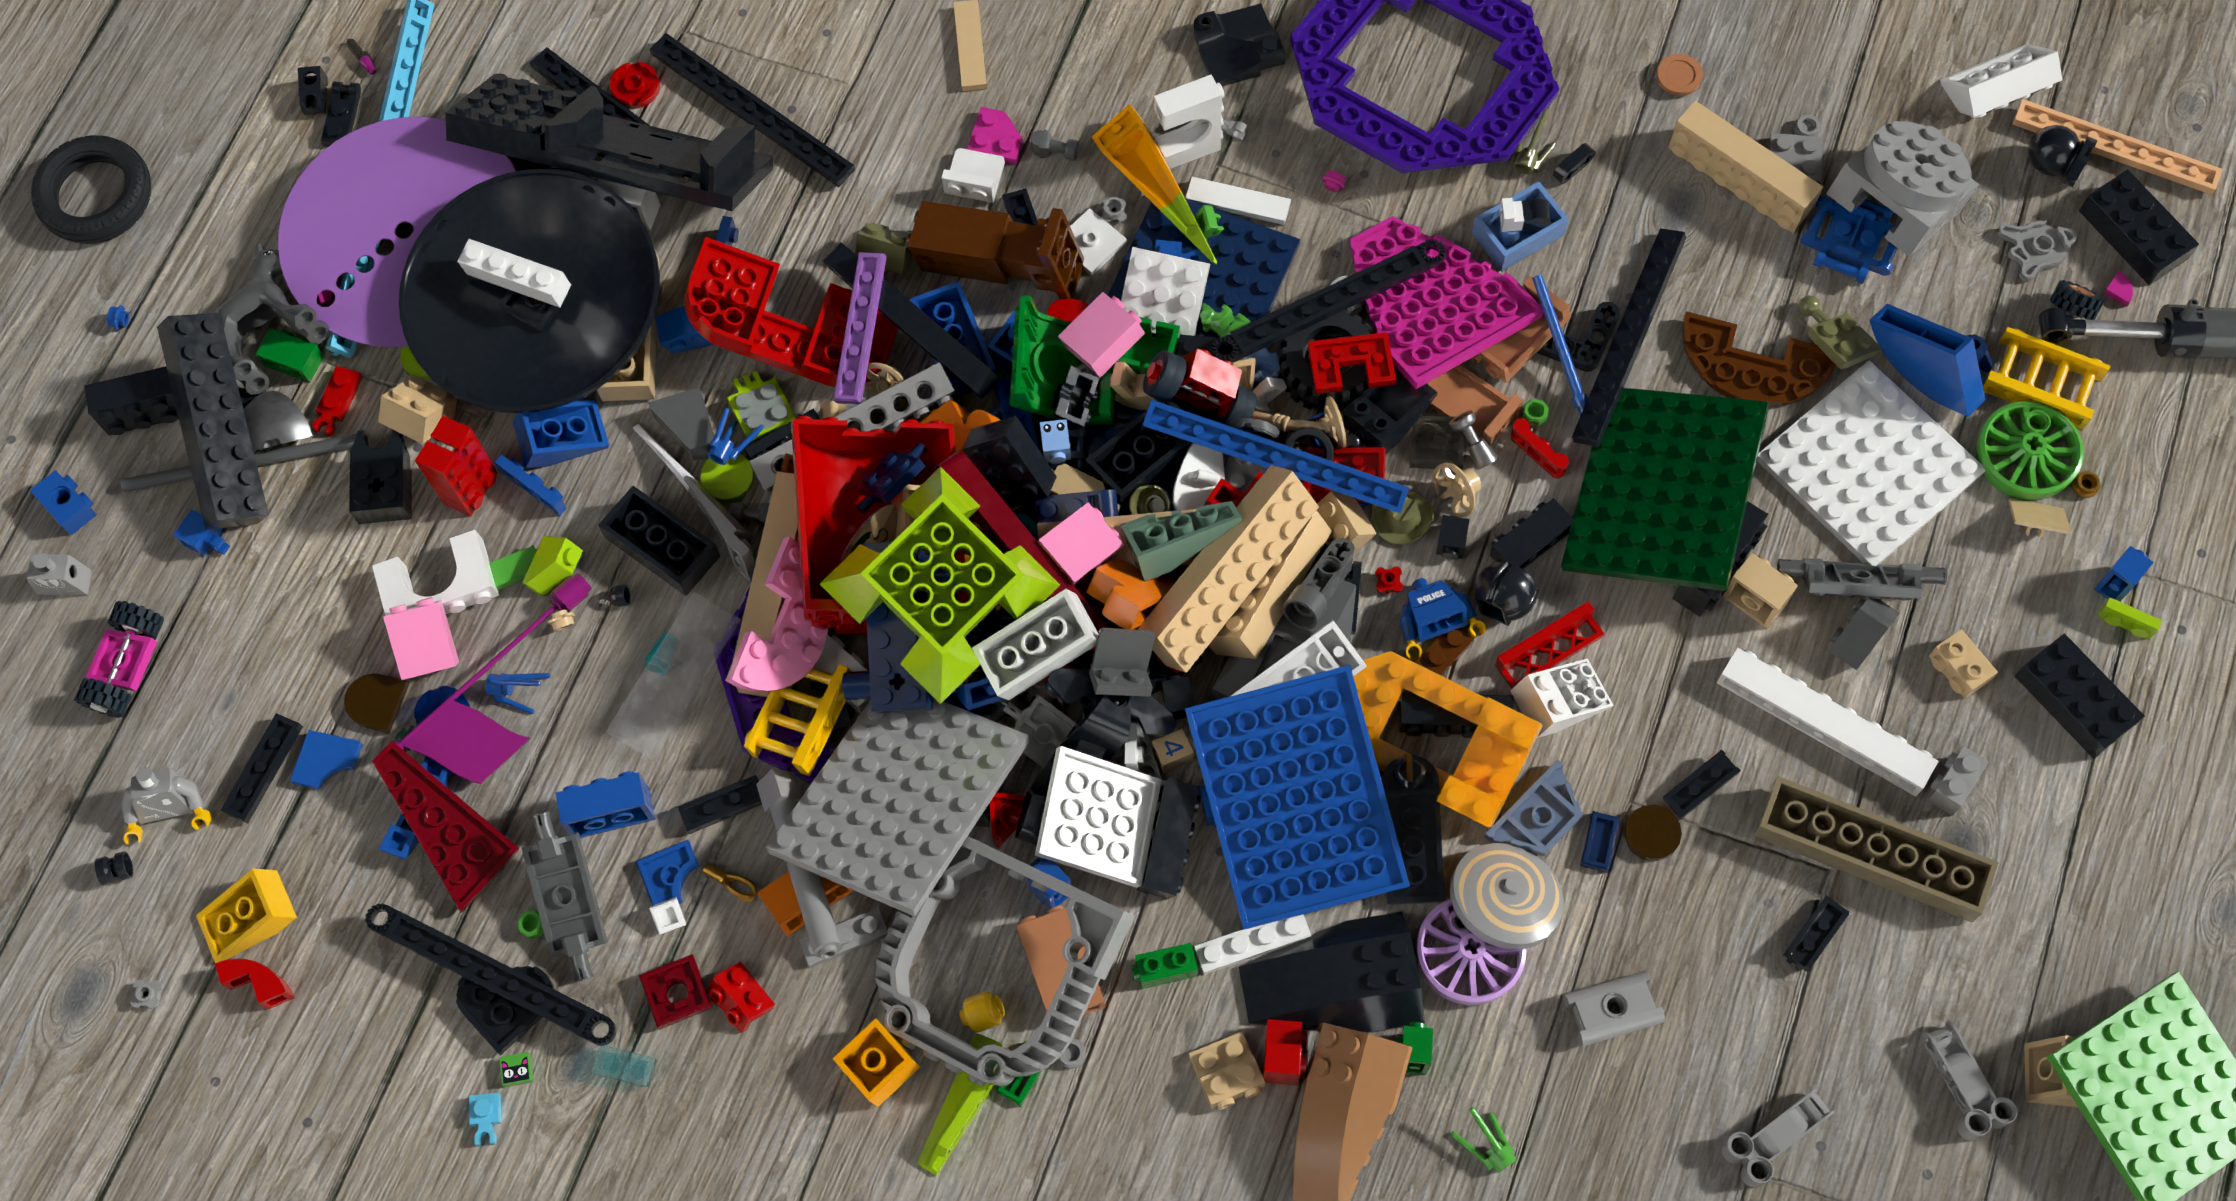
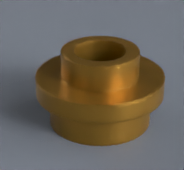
M2080 472L2072 481V488L2077 495L2083 498H2091L2100 490L2099 477L2093 472ZM2081 483H2086L2089 489L2085 488Z

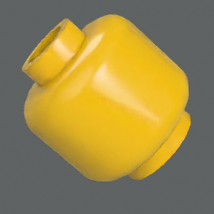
M984 991L966 997L963 1002V1009L959 1011L963 1025L965 1027L969 1026L973 1032L978 1033L999 1026L1001 1017H1004L1005 1012L1000 997L993 995L990 991Z

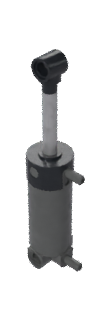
M2190 299L2187 305H2163L2156 322L2074 319L2072 315H2067L2065 310L2061 308L2046 309L2039 315L2042 340L2055 345L2067 341L2072 335L2154 338L2155 348L2160 357L2236 359V308L2201 307L2196 299Z

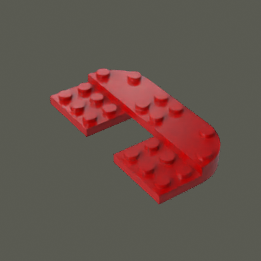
M705 237L685 293L686 313L697 332L707 341L721 348L818 383L836 387L852 290L830 282L815 328L765 311L780 267L779 263ZM878 310L869 363L886 364L898 327ZM873 368L870 370L877 374L880 369ZM866 376L865 382H870L871 380Z

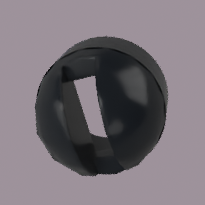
M626 584L612 587L608 595L612 605L618 607L630 605L631 596Z

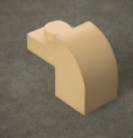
M1115 362L1110 386L1116 391L1115 400L1118 403L1133 409L1148 410L1151 400L1159 401L1144 393L1143 381L1145 374H1137L1125 362Z

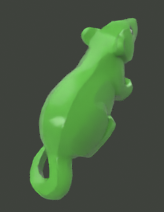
M1205 303L1201 305L1199 318L1203 324V330L1205 332L1212 330L1218 334L1219 338L1225 337L1230 332L1251 323L1249 319L1240 313L1234 317L1231 308L1225 304L1221 306L1222 312L1214 311Z

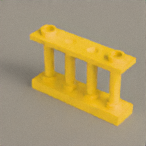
M2007 327L1998 342L2007 346L1998 372L1991 370L1982 384L1984 392L2011 403L2032 401L2046 404L2063 413L2076 428L2083 430L2094 413V409L2088 408L2085 405L2094 380L2101 382L2109 371L2110 365L2103 363L2097 358H2089L2028 335L2020 329ZM2017 350L2033 356L2023 382L2008 376ZM2043 360L2058 366L2049 392L2034 386ZM2069 370L2084 375L2075 402L2060 396Z
M839 664L836 671L832 674L812 668L804 676L828 685L824 696L821 698L791 689L793 684L782 689L770 691L752 730L745 737V749L755 758H758L762 748L793 758L792 764L802 774L810 776L846 702L843 694L842 678L845 672H852L849 667ZM786 699L815 708L817 711L812 721L807 723L780 714ZM777 724L804 733L805 736L800 746L793 747L769 739L768 736L773 725Z

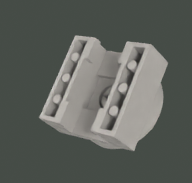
M1894 121L1882 126L1876 132L1869 145L1843 166L1826 194L1850 212L1854 211L1871 194L1903 219L1889 230L1885 239L1910 257L1960 213L1979 183L1971 178V168L1961 151V147L1940 134L1937 128L1911 122Z

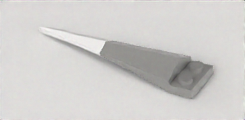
M639 424L635 425L633 429L664 461L697 503L723 544L734 567L751 583L756 559L752 555L754 550L750 545L753 535Z

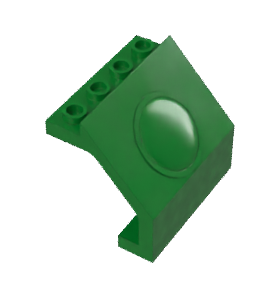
M1020 296V306L1015 309L1010 406L1051 419H1062L1052 414L1054 409H1056L1051 407L1058 383L1063 385L1066 378L1065 371L1070 366L1076 368L1083 363L1068 351L1058 338L1071 322L1037 311L1031 296ZM1115 364L1099 378L1097 385L1099 388L1098 396L1093 403L1089 402L1088 405L1091 418L1087 425L1114 424L1116 391L1110 385Z

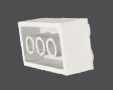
M1065 589L977 644L972 650L997 696L1010 700L1050 675L1056 669H1060L1095 647L1099 634L1077 594Z

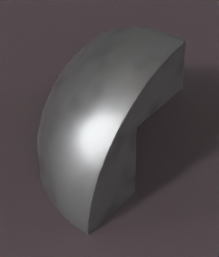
M267 391L252 399L244 408L253 451L313 436L301 410L289 397L280 392Z

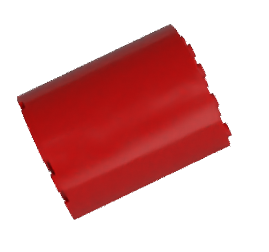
M799 416L791 422L804 618L806 621L811 620L812 626L822 630L835 627L836 633L867 635V618L859 624L820 585L837 567L845 547L860 526L872 513L887 505L884 502L874 503L865 514H862L857 510L856 505L865 496H862L856 487L862 482V478L868 472L873 471L880 464L883 456L892 451L902 454L909 453L918 442L922 443L927 449L919 457L925 467L908 485H922L936 471L935 466L956 451L953 424H944L940 420L918 423L917 420L910 419L900 422L894 432H885L883 429L858 431L856 428H846L848 426L847 420H838L836 417H826L819 420L811 419L809 416ZM958 551L955 553V559L960 563H965V552ZM958 591L954 595L959 603H967L969 601L968 593L965 591Z

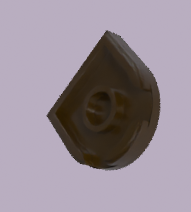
M372 673L363 675L356 679L346 691L344 698L346 713L359 726L390 734L409 683L405 680L382 674Z

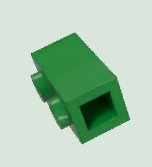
M1191 943L1135 955L1136 964L1131 965L1134 982L1140 981L1142 989L1198 977V969Z

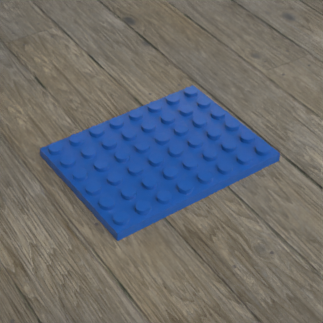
M1350 665L1185 708L1243 929L1410 886Z

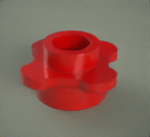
M1397 566L1392 569L1377 568L1375 571V576L1378 577L1377 591L1380 593L1400 592L1403 589V584L1400 582L1402 570Z

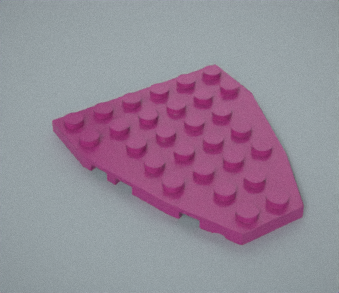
M1391 216L1350 239V250L1355 273L1412 246L1420 245L1426 242V240L1441 241L1446 249L1444 261L1440 265L1363 301L1375 332H1388L1393 364L1415 389L1544 317L1543 308L1510 274L1505 272L1501 275L1491 269L1490 263L1485 260L1483 263L1471 258L1469 251L1436 234L1434 237H1430L1421 233L1420 227L1406 224L1403 220ZM1434 249L1425 251L1428 257L1431 256L1430 258H1435L1439 254Z

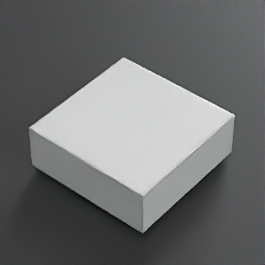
M677 897L649 907L659 935L686 925V920Z

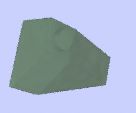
M1230 501L1200 506L1195 512L1182 514L1181 510L1172 511L1171 516L1156 518V514L1146 515L1122 524L1121 529L1134 562L1145 582L1171 572L1242 522V518L1233 502Z

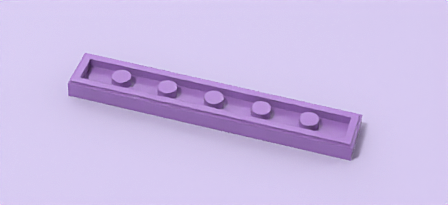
M859 252L833 398L834 402L838 404L858 405L862 403L887 258L884 253Z

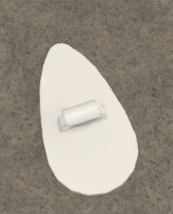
M1192 443L1183 459L1173 489V504L1176 510L1197 509L1200 506H1204L1206 499L1220 479L1223 478L1225 480L1222 452Z

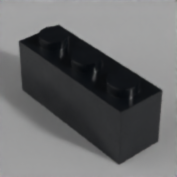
M1554 498L1548 503L1541 502L1533 509L1531 516L1527 519L1524 517L1520 518L1512 526L1513 530L1506 535L1501 533L1492 541L1489 556L1493 560L1507 561L1508 567H1512L1515 564L1524 569L1567 536L1574 519Z

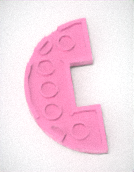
M792 537L783 538L765 582V586L785 599L770 638L766 641L753 631L745 632L725 680L744 690L773 691L796 683L813 668L824 648L828 629L816 628L812 626L811 620L806 621L804 618L799 543Z

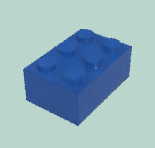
M623 772L617 778L609 780L606 778L595 779L591 781V784L584 786L570 785L563 788V791L555 793L561 825L569 835L579 832L580 838L655 820L650 789L639 772Z

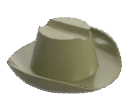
M1410 489L1401 513L1374 504L1372 507V521L1375 530L1384 540L1397 545L1408 544L1421 538L1430 529L1434 519V512L1430 503L1421 494Z

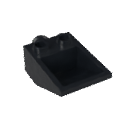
M1394 365L1395 385L1368 388L1343 410V425L1349 431L1346 434L1345 448H1362L1363 444H1365L1367 447H1385L1387 454L1403 439L1435 399L1438 392L1427 383L1415 389Z

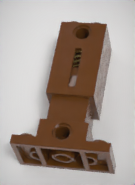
M922 201L920 209L916 211L914 216L915 224L912 233H909L907 237V247L921 271L1007 285L1009 278L1033 281L1036 289L1055 292L1059 299H1074L1085 258L1063 209L1052 208L1050 217L1046 219L1039 218L1037 225L1013 222L1008 213Z

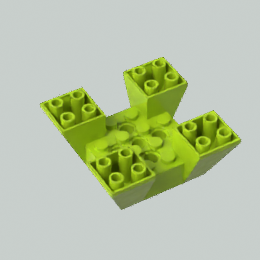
M939 467L900 505L915 520L882 553H878L860 544L820 585L859 624L882 602L890 608L919 637L900 665L941 704L980 665L965 636L998 603L1017 620L1041 605L1060 584L1021 545L1003 554L968 519L980 505L948 473ZM917 551H925L930 558L928 561L920 563L914 559L913 555ZM958 551H965L969 554L970 560L966 563H960L955 559L954 555ZM938 571H945L949 574L950 579L945 583H939L935 580L934 574ZM917 591H925L930 598L925 603H918L913 595ZM958 591H965L969 594L970 600L967 603H959L954 595Z

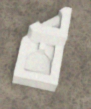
M1266 377L1253 390L1256 395L1255 411L1270 413L1267 403L1287 389L1283 379Z

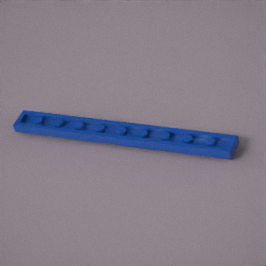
M1154 400L1150 402L1143 423L1145 427L1266 468L1273 465L1292 470L1298 479L1401 513L1409 491L1407 486Z

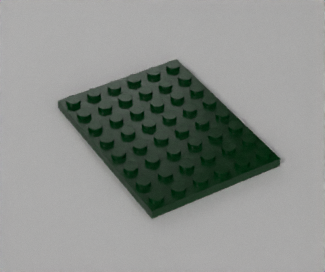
M1623 388L1600 446H1592L1573 517L1574 520L1571 524L1561 563L1562 571L1727 591L1768 414V401Z

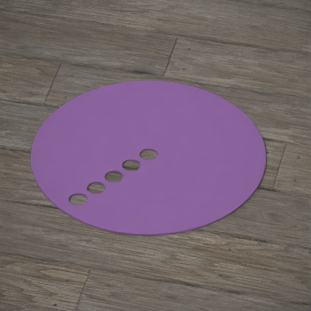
M430 117L394 118L364 126L345 135L323 150L307 166L293 186L285 203L278 232V251L282 272L291 293L299 304H307L316 311V320L324 321L330 327L329 331L343 338L378 347L408 346L400 321L399 289L402 273L415 241L430 220L459 194L490 178L516 172V169L503 154L446 141V120ZM402 222H408L413 225L412 235L405 239L398 238L395 235L396 226ZM383 239H389L394 243L393 251L386 256L377 254L375 250L376 244ZM363 256H370L375 262L373 269L367 273H361L356 269V262ZM350 273L354 276L355 283L350 289L341 290L337 287L336 281L341 274ZM329 290L335 294V301L331 306L321 307L317 304V296L322 291Z

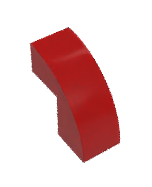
M228 959L214 963L220 983L223 986L233 990L252 982L258 1004L266 1009L273 1008L295 998L285 980L261 963L248 959Z

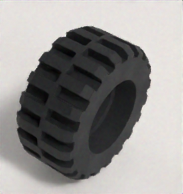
M1341 311L1282 339L1279 353V376L1287 386L1285 391L1291 392V398L1296 403L1301 400L1303 407L1309 410L1315 407L1318 408V412L1322 413L1324 412L1326 398L1331 396L1341 412L1343 407H1347L1369 388L1365 364L1353 365L1348 371L1341 374L1342 391L1315 394L1312 370L1304 359L1309 353V341L1372 334L1373 329L1368 323L1363 325L1362 318L1356 314L1352 317L1348 315L1349 311Z

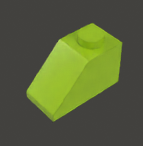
M543 536L522 583L538 595L544 596L573 574L583 550L567 538Z

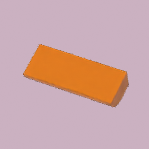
M789 871L757 893L787 937L805 925ZM821 876L830 907L854 891Z

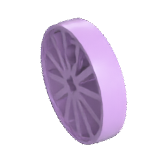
M1448 899L1436 906L1427 915L1420 927L1416 941V957L1420 972L1427 984L1438 995L1453 1003L1477 1006L1495 1001L1505 995L1518 981L1525 965L1526 949L1513 950L1492 946L1475 936L1467 928H1458L1454 923V919L1458 915L1455 910L1450 914L1449 910L1454 909L1451 899ZM1439 916H1442L1448 925L1449 931L1454 936L1438 930L1431 924ZM1426 934H1429L1450 945V947L1426 948L1423 946L1424 937ZM1469 944L1471 948H1477L1475 954L1473 955L1470 950L1465 951L1467 945ZM1491 955H1517L1516 967L1511 968L1494 959ZM1453 956L1433 970L1428 969L1424 958ZM1461 962L1448 988H1445L1435 979L1438 975ZM1486 965L1509 976L1510 980L1500 987L1488 971ZM1466 966H1468L1470 996L1453 992ZM1476 968L1492 993L1481 996L1477 995Z

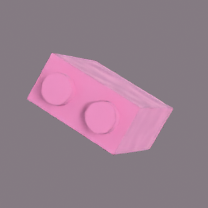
M1104 292L1058 336L1066 349L1099 378L1145 334L1140 326L1142 320L1132 310L1126 312L1124 310L1125 306L1117 297L1113 296L1110 298Z
M1086 503L1038 540L1041 547L1074 587L1096 571L1097 567L1105 564L1118 554L1124 545L1119 533L1115 529L1110 528L1104 521L1102 513L1097 508H1093L1089 503Z
M433 597L417 601V606L407 608L406 604L389 608L390 613L383 617L401 680L455 667L459 663L442 600L434 602Z

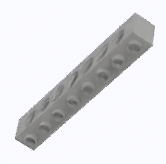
M939 362L837 415L836 418L838 420H847L848 426L846 428H849L853 423H859L861 431H870L872 429H883L885 431L891 429V431H895L900 422L913 416L915 419L925 416L929 413L928 408L936 404L939 407L948 400H953L952 396L957 393ZM924 386H930L933 391L931 397L925 400L919 397L920 389ZM901 398H906L909 402L908 408L903 412H898L895 407L896 402ZM876 411H883L885 413L884 421L881 424H874L872 422V415ZM792 440L750 461L764 490L768 492L773 491L778 464L784 459L785 453L793 455Z

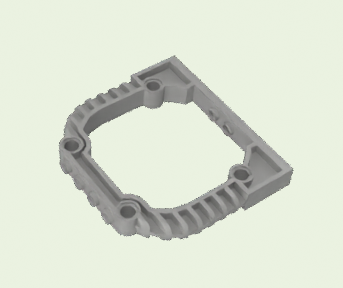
M967 836L916 916L914 917L900 910L897 911L896 917L887 931L888 934L884 942L881 943L878 959H876L875 982L882 999L880 1001L887 1010L884 1018L885 1026L891 1033L900 1037L898 1041L900 1044L914 1049L915 1046L923 1049L921 1054L937 1062L938 1058L946 1061L944 1067L958 1074L962 1070L970 1074L968 1080L980 1086H984L986 1082L998 1086H1007L1013 1081L1014 1077H1025L1045 1070L1060 1058L1069 1044H1071L1073 1036L1081 1024L1080 1021L1089 1007L1088 1004L1096 992V987L1100 979H1106L1135 916ZM988 859L1009 868L1007 874L1018 880L1023 881L1024 877L1032 879L1031 886L1045 893L1050 888L1071 898L1066 911L1071 924L1072 937L1067 939L1062 949L1063 957L1069 963L1041 1025L1029 1041L1015 1050L993 1044L977 1049L935 1027L930 1022V1014L927 1008L921 1002L911 998L908 974L914 954L940 901L950 900L955 897L959 892L960 880L973 872L984 869ZM944 878L942 887L938 889L940 880ZM1084 946L1085 953L1083 957L1079 959L1078 952ZM906 1015V1022L904 1026H901V1020ZM999 1064V1073L994 1076V1067Z

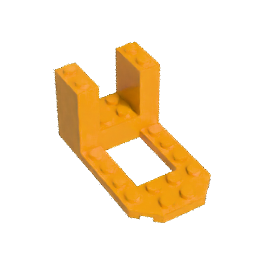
M1392 651L1363 660L1367 667L1353 677L1378 769L1384 772L1388 764L1406 754L1407 781L1413 782L1412 755L1379 739L1404 689L1477 724L1478 726L1454 775L1434 766L1439 778V797L1437 802L1487 827H1492L1543 725Z

